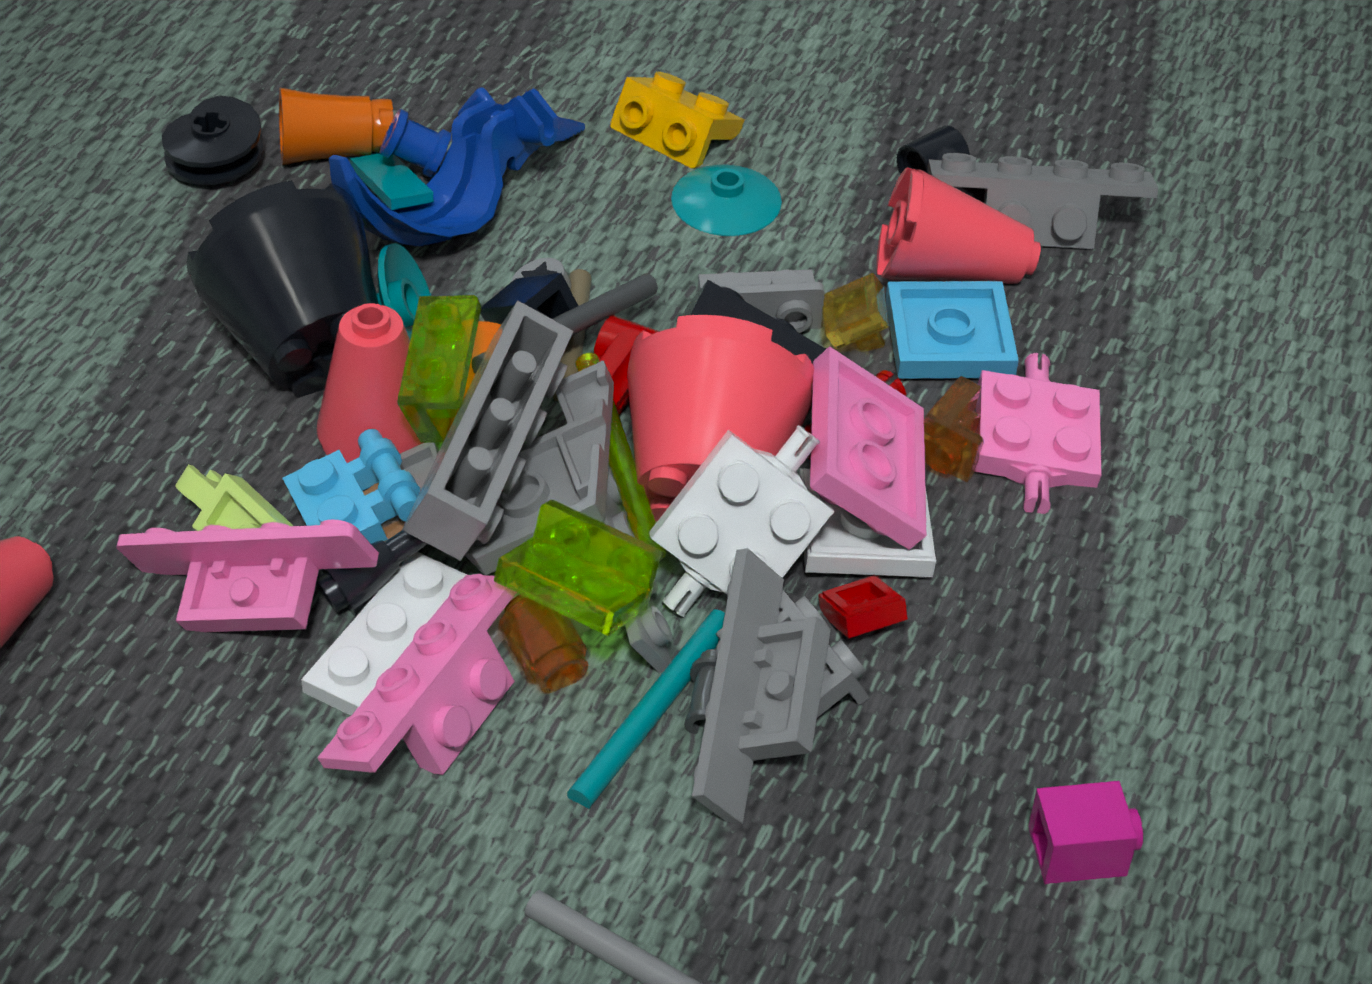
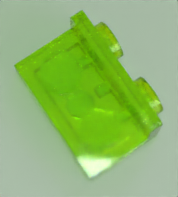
M475 295L419 297L397 404L421 443L444 442L449 418H454L458 408L462 406L482 307Z
M549 500L540 506L534 536L498 559L494 582L609 637L648 608L661 552L658 548L555 500Z

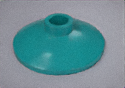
M711 165L693 170L676 183L671 196L673 209L681 220L699 231L719 236L746 235L765 228L776 219L782 204L780 192L770 179L755 170L737 165Z
M399 244L387 245L380 251L378 259V304L395 310L401 316L417 359L424 360L434 356L430 345V331L437 315L429 287L411 254Z

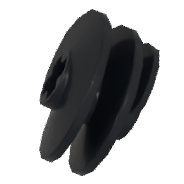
M216 96L202 101L193 108L191 113L180 116L168 124L162 134V145L165 151L164 161L168 172L178 180L194 185H217L233 181L250 172L260 161L264 147L261 135L262 127L258 113L249 103L235 97Z

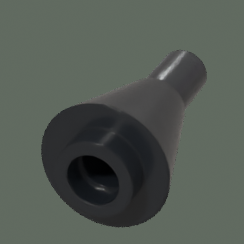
M402 530L385 542L380 540L371 543L379 552L376 567L322 569L324 574L317 578L316 584L336 613L348 607L352 614L356 616L400 567L399 563L428 545V543Z

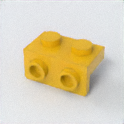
M657 71L654 78L626 77L610 126L612 129L693 169L703 164L711 140L734 139L740 134L745 119L728 112L729 103L725 100L702 92L696 96L684 90L686 82L682 79Z

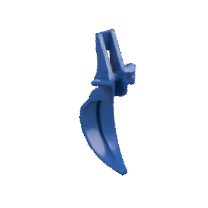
M477 88L458 111V116L452 124V144L438 172L426 184L433 191L434 202L391 210L369 190L355 172L348 158L332 155L329 158L332 184L341 187L350 195L363 220L366 231L381 239L407 245L423 246L450 240L457 235L476 232L493 218L503 188L502 176L505 173L506 165L511 170H520L527 158L539 147L551 146L555 141H565V139H569V137L584 131L585 124L558 117L536 89H531L523 96H516L508 103L501 105L494 101L485 88Z

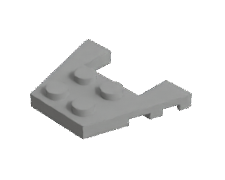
M604 360L562 379L555 392L567 424L534 439L530 446L522 445L518 456L525 459L526 462L509 494L501 492L496 505L503 508L504 512L494 533L486 544L475 540L465 554L484 575L518 562L529 555L604 522L614 382ZM433 439L400 453L402 459L401 469L411 473L420 490L439 452V448Z

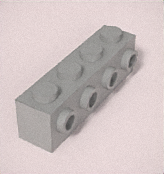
M517 300L488 346L403 526V531L460 561L475 540L484 544L489 541L504 512L503 508L496 505L501 492L509 494L525 465L526 460L518 456L523 443L528 446L531 445L546 418L547 412L539 408L544 396L550 399L554 395L568 366L560 362L573 330Z

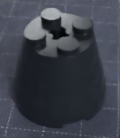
M292 180L248 193L214 215L209 220L213 231L205 238L197 251L188 252L187 271L199 298L275 383L282 387L291 388L294 395L300 398L325 389L341 318L348 311L367 303L378 304L364 223L350 195L344 189L332 183L325 189H296Z

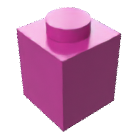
M1120 781L1037 788L1028 828L1044 884L1128 875L1134 851L1141 850L1143 828L1137 809L1128 808Z

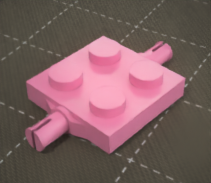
M1033 353L1025 359V377L985 370L981 371L976 388L974 472L1003 476L1025 485V501L1023 506L1025 512L1033 513L1037 502V513L1046 514L1051 506L1049 488L1062 485L1094 488L1098 486L1102 475L1100 391L1071 384L1050 382L1049 358L1042 354L1038 364V353Z

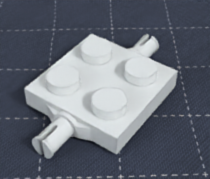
M797 425V429L776 456L769 452L752 448L728 430L650 530L649 535L651 539L677 557L686 571L669 594L662 600L671 610L675 609L678 615L685 617L687 611L706 587L727 594L728 584L732 578L736 550L748 548L783 578L834 513L829 504L806 488L796 472L816 445L820 443L816 437L800 425Z

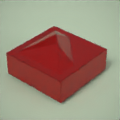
M875 575L818 594L820 609L826 619L848 638L908 620L905 598Z

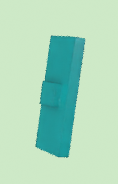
M377 153L350 158V163L357 175L391 210L434 202L433 191L397 156L392 154L387 158Z

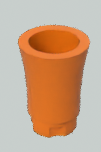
M280 88L279 139L282 165L326 159L332 155L360 157L371 155V152L380 153L383 139L393 120L392 100L374 99L370 101V96L316 94Z

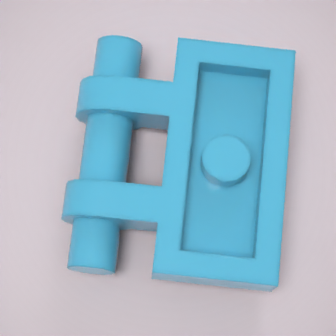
M368 429L360 434L358 437V445L361 449L360 456L349 463L345 461L340 450H337L321 459L313 460L301 469L283 477L307 526L320 525L322 521L330 519L342 520L356 526L370 543L388 540L381 524L397 515L402 521L406 522L420 493V487L411 473L401 469L402 459L395 444L391 440L383 438L376 429ZM379 482L377 490L364 495V490Z

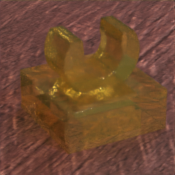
M874 272L825 293L824 305L822 307L825 335L836 350L853 342L856 343L861 352L875 350L885 345V340L879 333V331L889 327L883 285Z

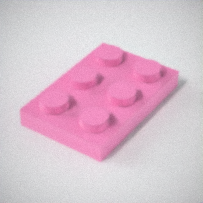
M829 346L813 361L811 434L820 443L811 452L810 488L816 491L826 502L840 506L867 523L877 534L888 536L910 550L927 536L924 408Z

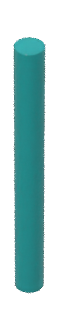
M714 609L709 613L567 791L569 799L590 809L691 680L690 669L693 662L700 658L704 651L717 647L720 638L716 633L723 627L725 612Z

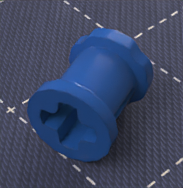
M399 109L385 134L380 148V155L387 158L392 154L421 167L423 175L431 178L436 173L445 156L451 139V132L444 129L439 133L410 120L409 113Z

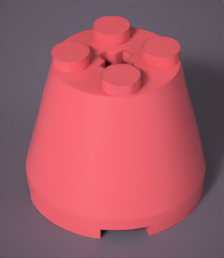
M717 315L679 316L675 328L666 329L654 334L643 330L637 336L631 350L627 379L637 491L641 499L649 506L647 515L652 521L657 522L728 430L752 448L769 452L776 456L797 429V425L802 426L812 404L814 366L806 354L793 355L787 349L772 342L773 330L742 319Z

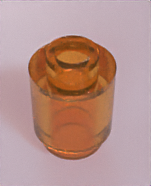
M528 591L516 596L507 604L504 615L499 621L498 629L527 680L532 684H538L545 693L555 692L579 681L587 672L589 666L585 658L587 647L557 596L548 592Z

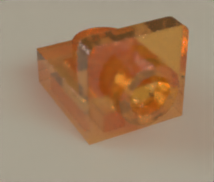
M960 376L925 416L923 423L925 463L939 473L950 474L968 482L974 474L984 443L983 437L975 433L981 415L975 412V407L982 387Z

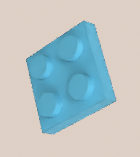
M1003 281L887 283L886 306L897 378H979L982 370L1016 375L1019 360Z

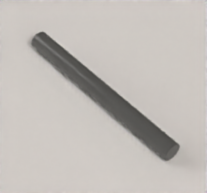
M645 273L553 318V320L573 330V336L655 295L658 290L657 282L652 275ZM486 351L472 359V369L475 374Z

